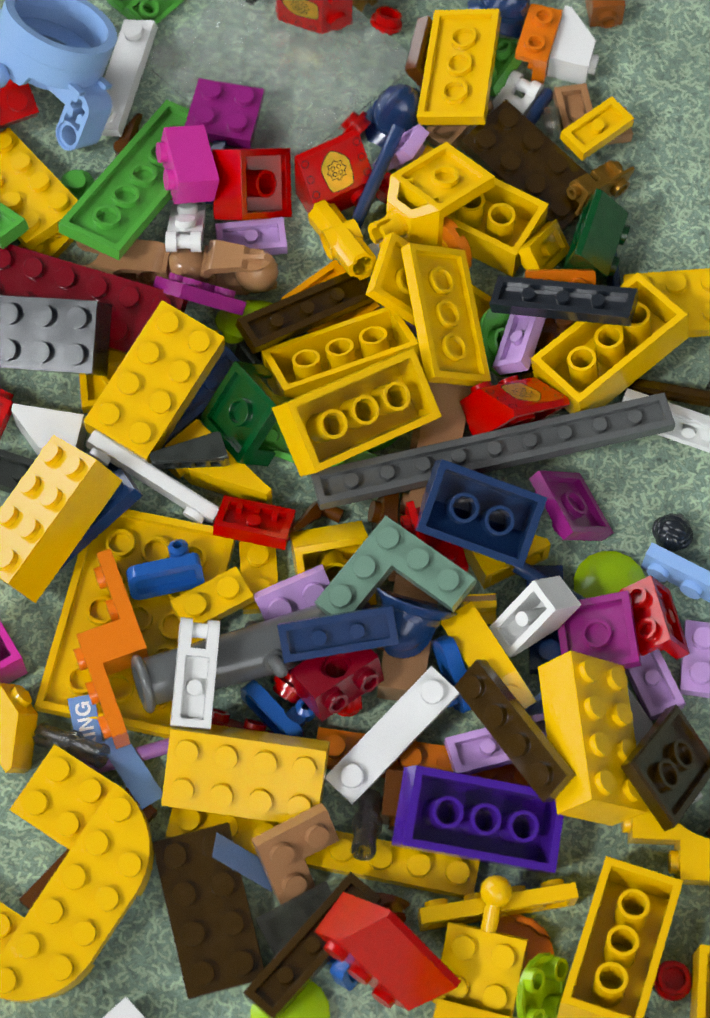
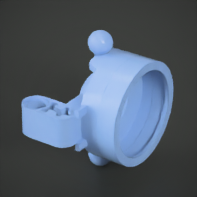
M4 0L2 9H0V89L6 86L9 80L19 86L29 83L40 89L51 91L62 101L65 106L55 133L58 144L66 151L98 143L110 116L112 100L106 90L111 89L112 84L103 77V74L117 42V32L113 23L99 8L87 0Z

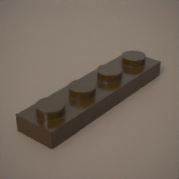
M346 272L238 318L236 327L252 354H255L374 302V300L365 295L369 285L366 278L359 280L355 276H349Z
M476 659L454 687L542 802H553L576 774L486 660Z
M352 872L346 876L243 992L244 996L268 1018H279L332 958L323 948L326 942L315 930L340 895L345 892L377 905L381 903V897Z

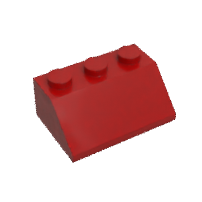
M343 892L315 930L326 942L323 947L324 950L340 962L345 961L350 966L347 972L363 985L367 986L369 984L374 989L371 993L372 997L387 1008H391L394 1004L410 1011L456 989L461 983V980L392 910Z

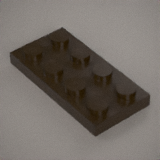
M507 99L487 116L486 125H477L461 140L459 147L478 165L493 174L496 179L548 203L546 223L557 220L563 232L581 215L577 216L575 214L580 204L575 199H570L566 190L571 181L583 176L587 172Z
M229 822L152 842L188 1000L251 984L264 969L242 874L212 857L216 832L234 842Z

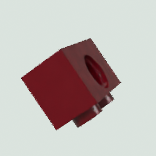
M372 649L307 659L289 670L296 694L321 721H324L333 714L339 713L346 705L364 693L374 690L378 684L384 681L379 657Z

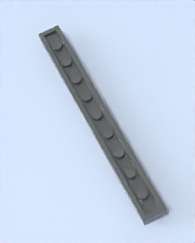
M660 393L329 467L311 474V480L319 509L324 510L426 487L434 463L440 459L484 474L673 431L675 421L665 393Z

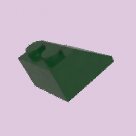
M596 189L583 207L563 269H594L596 272V284L601 285L608 276H614L620 259L615 256L618 244L624 245L630 230V226L625 224L629 213L604 191Z

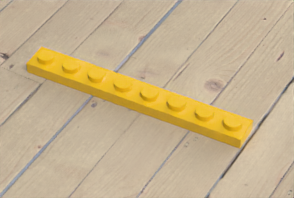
M172 807L166 838L229 822L234 843L258 857L251 839L281 823ZM336 831L339 841L305 858L308 868L348 875L352 872L358 878L459 898L474 893L480 863L474 860L391 846V841Z

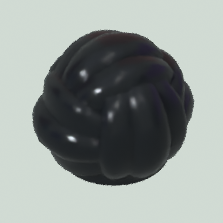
M670 513L659 517L652 525V534L656 544L671 552L685 549L693 541V531L690 523L681 513Z

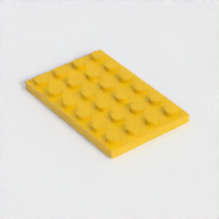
M130 509L126 510L78 554L34 704L35 710L71 718L67 699L88 695L85 683L92 680L88 669L80 671L73 651V649L80 647L76 634L112 622L105 601L111 599L107 588L100 590L93 568L99 567L96 553L111 548L150 657L178 648L180 621L170 605V600L189 590L143 600L133 599L127 582V569L133 565L170 558L168 552L169 543L175 539H183L188 543L190 553L199 554L206 582L229 569L236 540L213 535V526ZM192 638L191 643H195L204 639ZM132 667L108 675L126 730L169 738L172 727L170 726L172 701L156 705L155 710L152 713H148L143 708L139 699ZM97 703V713L98 717H100L104 714L100 703Z

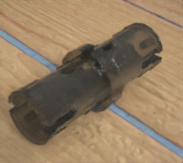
M42 722L34 731V733L44 736L43 738L33 736V742L37 746L51 750L55 744L76 759L99 769L103 768L109 760V757L100 755L101 752L110 754L109 745L87 739L77 730L65 731L49 723Z
M368 789L358 800V811L352 818L351 828L354 832L350 852L351 854L354 853V858L362 861L371 860L376 855L377 837L382 832L383 820L380 816L383 796L380 797L381 793L373 789Z

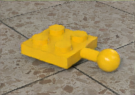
M492 875L487 877L480 887L481 898L486 903L481 928L453 921L448 922L441 961L461 980V983L456 989L437 998L513 1017L517 999V988L521 979L528 939L496 932L501 907L510 901L512 886L505 877ZM437 998L433 999L432 1002L437 1003Z

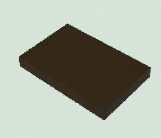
M677 704L664 710L620 766L664 831L676 827L710 779V752Z

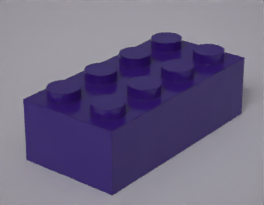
M419 765L407 766L403 770L391 846L540 873H556L564 815L557 814L555 800L543 803L532 787Z

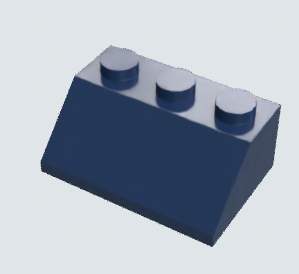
M440 459L435 461L425 488L415 531L523 569L547 497Z

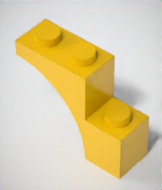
M647 805L645 813L621 822V832L628 833V844L674 845V850H669L668 873L675 874V878L683 880L682 885L710 886L709 838L697 835L679 823L676 827L664 831Z

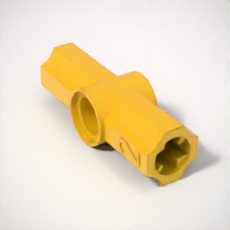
M326 200L315 203L311 212L308 213L309 223L319 235L330 260L337 259L349 276H355L359 280L370 277L376 263V256L364 242L357 222L354 219L347 220L335 204L327 203Z

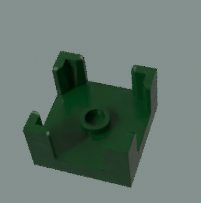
M241 361L233 363L199 419L211 433L216 431L221 433L225 448L238 463L268 467L276 453L274 450L259 449V447L277 421L272 408L294 398L277 396L266 386L261 379H271L273 374L264 365Z

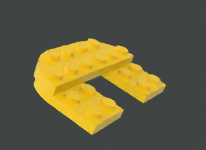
M55 744L10 808L11 812L70 850L25 918L0 901V998L12 1002L32 1003L52 997L56 998L82 982L95 967L93 962L137 896L141 897L153 869L154 850L150 825L137 802L119 785L102 776Z

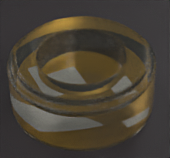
M557 106L544 107L542 114L545 135L551 140L560 139L561 131Z

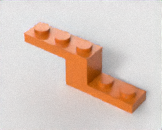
M110 548L96 553L99 567L93 568L100 590L107 588L111 599L105 601L112 622L76 634L80 647L73 649L80 671L85 669L89 671L92 681L85 683L92 705L97 703L101 705L104 715L97 717L104 740L112 737L115 748L118 749L130 745V740L108 675L131 668L133 655L137 654L142 658L149 657Z

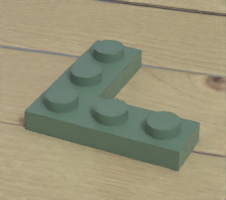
M385 516L316 599L315 605L327 615L362 610L377 591V587L379 588L394 570L454 613L477 582L475 577Z

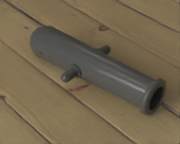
M367 602L362 609L372 608V606ZM314 605L259 623L249 621L243 628L220 634L214 690L276 675L279 678L287 676L289 670L305 660L284 663L277 625L284 622L326 616L327 614ZM205 639L191 643V648L205 649ZM178 648L146 658H142L137 654L132 657L131 667L135 686L142 706L148 713H152L156 705L173 700Z

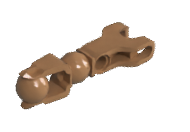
M137 239L122 258L117 260L76 241L82 251L98 254L96 260L82 266L149 286H153L156 276L168 279L171 272L236 291L235 295H248L251 292L262 293L277 288L276 280L279 269L276 260L268 251L250 249L245 245L214 239L210 240L209 245H205L202 252H191V249H177V252H166L165 243Z

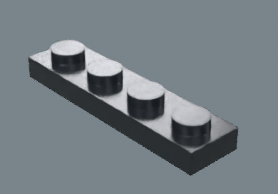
M498 275L489 305L493 313L631 326L639 295L636 288Z

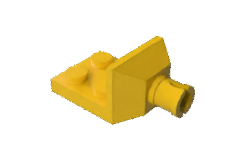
M445 142L390 175L386 216L369 224V236L375 245L379 243V248L382 245L380 241L391 232L396 233L410 243L442 247L444 218L493 188L495 176Z

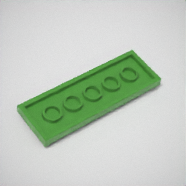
M166 100L58 223L59 233L120 260L172 198L171 192L166 191L164 187L163 163H158L156 143L161 142L164 127L185 126L189 109Z

